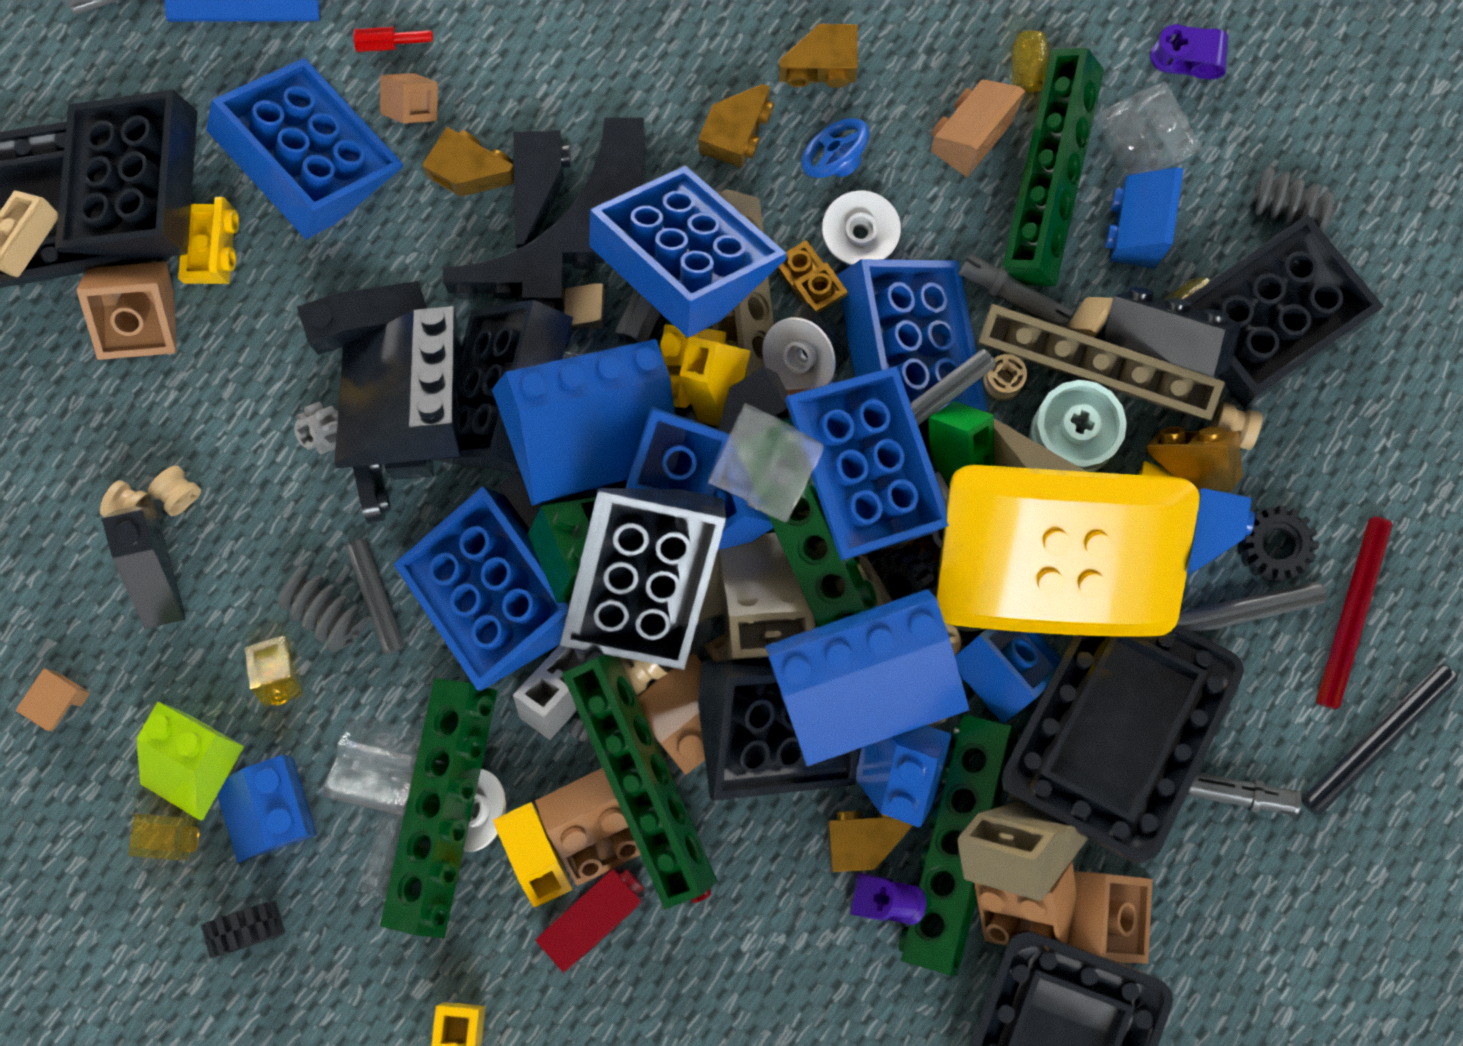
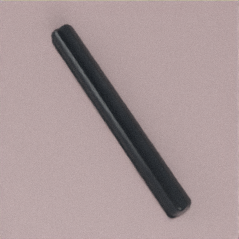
M1445 664L1437 666L1302 797L1301 802L1305 808L1314 815L1322 814L1457 682L1458 676Z

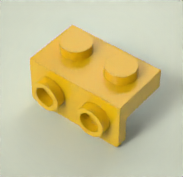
M215 197L214 204H191L188 254L180 255L178 279L184 284L230 283V272L236 266L233 237L234 233H237L239 230V215L236 209L224 197Z

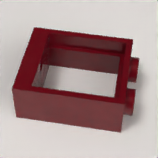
M612 869L543 931L535 941L562 972H565L645 901L640 894L645 887L629 869L623 873L619 869Z

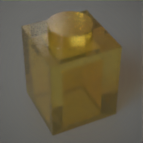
M134 813L128 856L189 860L190 852L194 853L199 843V829L194 827L195 819Z

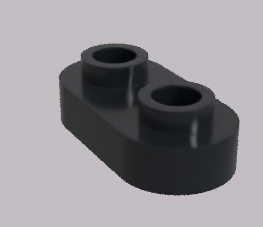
M382 464L353 467L359 499L367 523L372 524L384 521L385 512L391 511V505L386 488L379 489L376 474L382 473Z

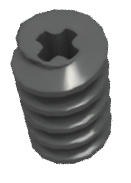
M1268 166L1260 176L1248 203V206L1252 202L1256 203L1255 215L1259 217L1269 208L1271 209L1270 222L1274 223L1283 214L1286 215L1284 227L1288 228L1296 220H1300L1308 214L1321 231L1325 233L1333 220L1340 200L1338 199L1333 204L1334 193L1330 190H1327L1318 198L1319 187L1315 184H1312L1303 192L1304 180L1301 178H1297L1289 186V173L1282 172L1274 180V167Z
M306 565L297 570L286 583L279 596L278 607L283 611L290 610V617L296 622L302 621V628L308 632L315 630L314 638L319 642L327 641V649L332 653L338 652L354 642L364 632L371 621V617L367 615L361 620L356 621L355 617L360 608L354 605L346 611L343 610L347 597L342 595L333 601L331 597L336 587L331 584L320 590L319 586L324 577L318 574L308 580L307 576L312 567Z

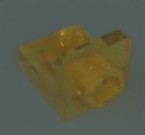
M284 635L245 647L250 688L263 706L281 705L290 699L302 696V688L294 677L290 644Z

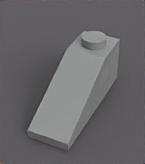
M559 645L513 694L519 718L550 740L577 711L562 673L605 654Z

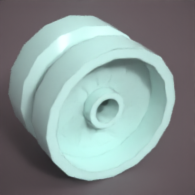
M1076 380L1062 383L1048 393L1031 420L1029 439L1085 471L1095 472L1103 467L1117 452L1125 438L1127 421L1122 404L1110 390L1096 382ZM1076 427L1080 430L1081 434L1075 431Z

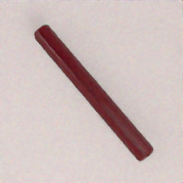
M1374 516L1368 520L1316 699L1317 704L1328 709H1338L1341 707L1393 527L1392 522L1386 518Z

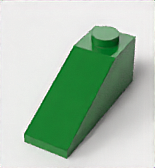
M953 401L929 417L930 454L937 471L941 472L948 488H950L953 475L964 466H994L993 414Z

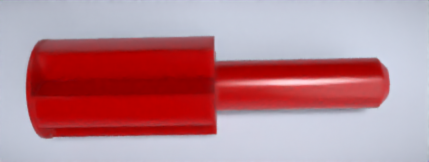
M394 27L354 29L353 43L357 53L396 50V44L432 42L434 39L431 30L395 32Z

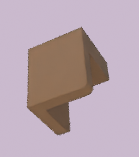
M414 73L380 75V113L401 123L437 121L438 82Z
M43 668L15 711L43 729L53 731L70 705L82 707L90 692L59 672Z

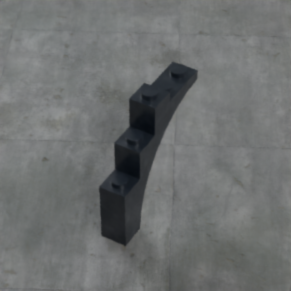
M605 117L601 148L593 172L577 200L559 221L534 241L504 256L477 264L443 267V284L448 293H453V296L459 299L477 298V293H493V297L504 300L514 299L517 297V293H522L523 302L535 300L555 310L565 309L566 264H572V267L581 270L593 269L596 267V264H605V260L589 246L590 209L645 184L644 118Z

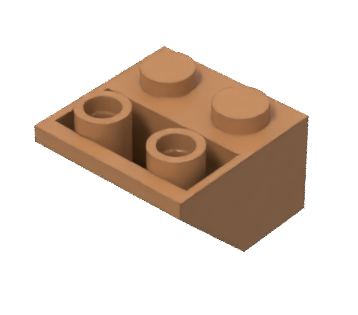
M603 768L535 800L546 833L576 886L640 856V852Z
M1072 861L1042 901L975 883L984 941L1006 946L1010 938L1017 932L1029 930L1068 943L1077 896Z

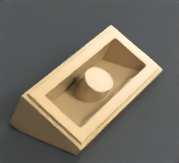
M14 190L1 209V271L11 276L19 277L57 221L58 213L44 198Z

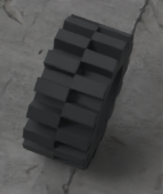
M1278 506L1275 509L1270 507L1255 515L1251 534L1249 536L1246 535L1245 539L1241 541V546L1238 547L1239 554L1243 553L1245 558L1242 560V563L1245 567L1249 565L1253 569L1250 573L1254 576L1261 575L1263 576L1262 580L1268 582L1272 580L1283 582L1305 572L1310 567L1308 565L1314 562L1317 555L1313 554V551L1319 548V541H1313V536L1317 535V531L1315 528L1309 529L1306 524L1311 522L1307 516L1302 519L1298 517L1300 511L1294 508L1286 511L1287 506ZM1280 530L1288 535L1292 543V550L1287 558L1275 559L1266 553L1263 547V539L1268 531Z
M903 544L881 557L872 565L892 601L927 589L935 596L938 579L937 568L940 563L938 560H935L933 563L929 560L932 555L930 552L925 550L920 554V546L913 545L910 547L909 544ZM901 575L908 579L915 593L905 585Z
M276 900L248 907L201 925L210 958L223 956L285 934Z

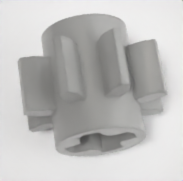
M321 402L305 406L304 412L296 415L297 421L294 426V432L298 442L307 450L316 447L319 454L335 449L338 411L333 406L323 408Z

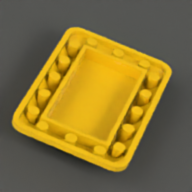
M968 465L960 468L953 475L950 482L947 503V523L949 526L944 528L935 594L944 622L954 626L1066 635L1161 636L1169 633L1176 626L1181 609L1187 575L1185 569L1192 547L1200 502L1196 486L1187 479L1177 477Z

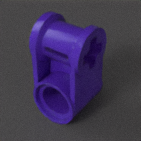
M1173 24L1167 26L1161 32L1158 42L1151 49L1150 60L1156 69L1165 73L1190 75L1201 79H1218L1226 73L1229 36L1225 31L1219 29H1202ZM1176 34L1174 39L1170 40L1172 35ZM1170 58H1173L1171 63L1167 64Z
M857 872L850 914L885 922L891 920L913 925L920 922L923 918L927 900L923 890L917 886L897 883L893 879Z

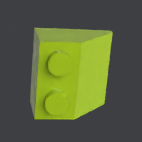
M157 702L136 738L140 784L198 820L203 821L244 746L191 715Z

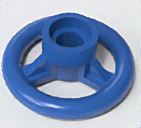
M847 118L824 128L810 141L803 152L801 167L804 173L813 178H825L834 174L837 177H844L851 174L860 165V154L868 143L870 135L868 125L861 119ZM847 130H856V131H857V132H855V133H853V134H851V135H848V136H846V137H844V138H841V137H838V138H835V139L833 138V136H835V135H837V134H839V133H841V132H843V131H847ZM823 145L825 147L824 155L818 164L814 166L813 158Z

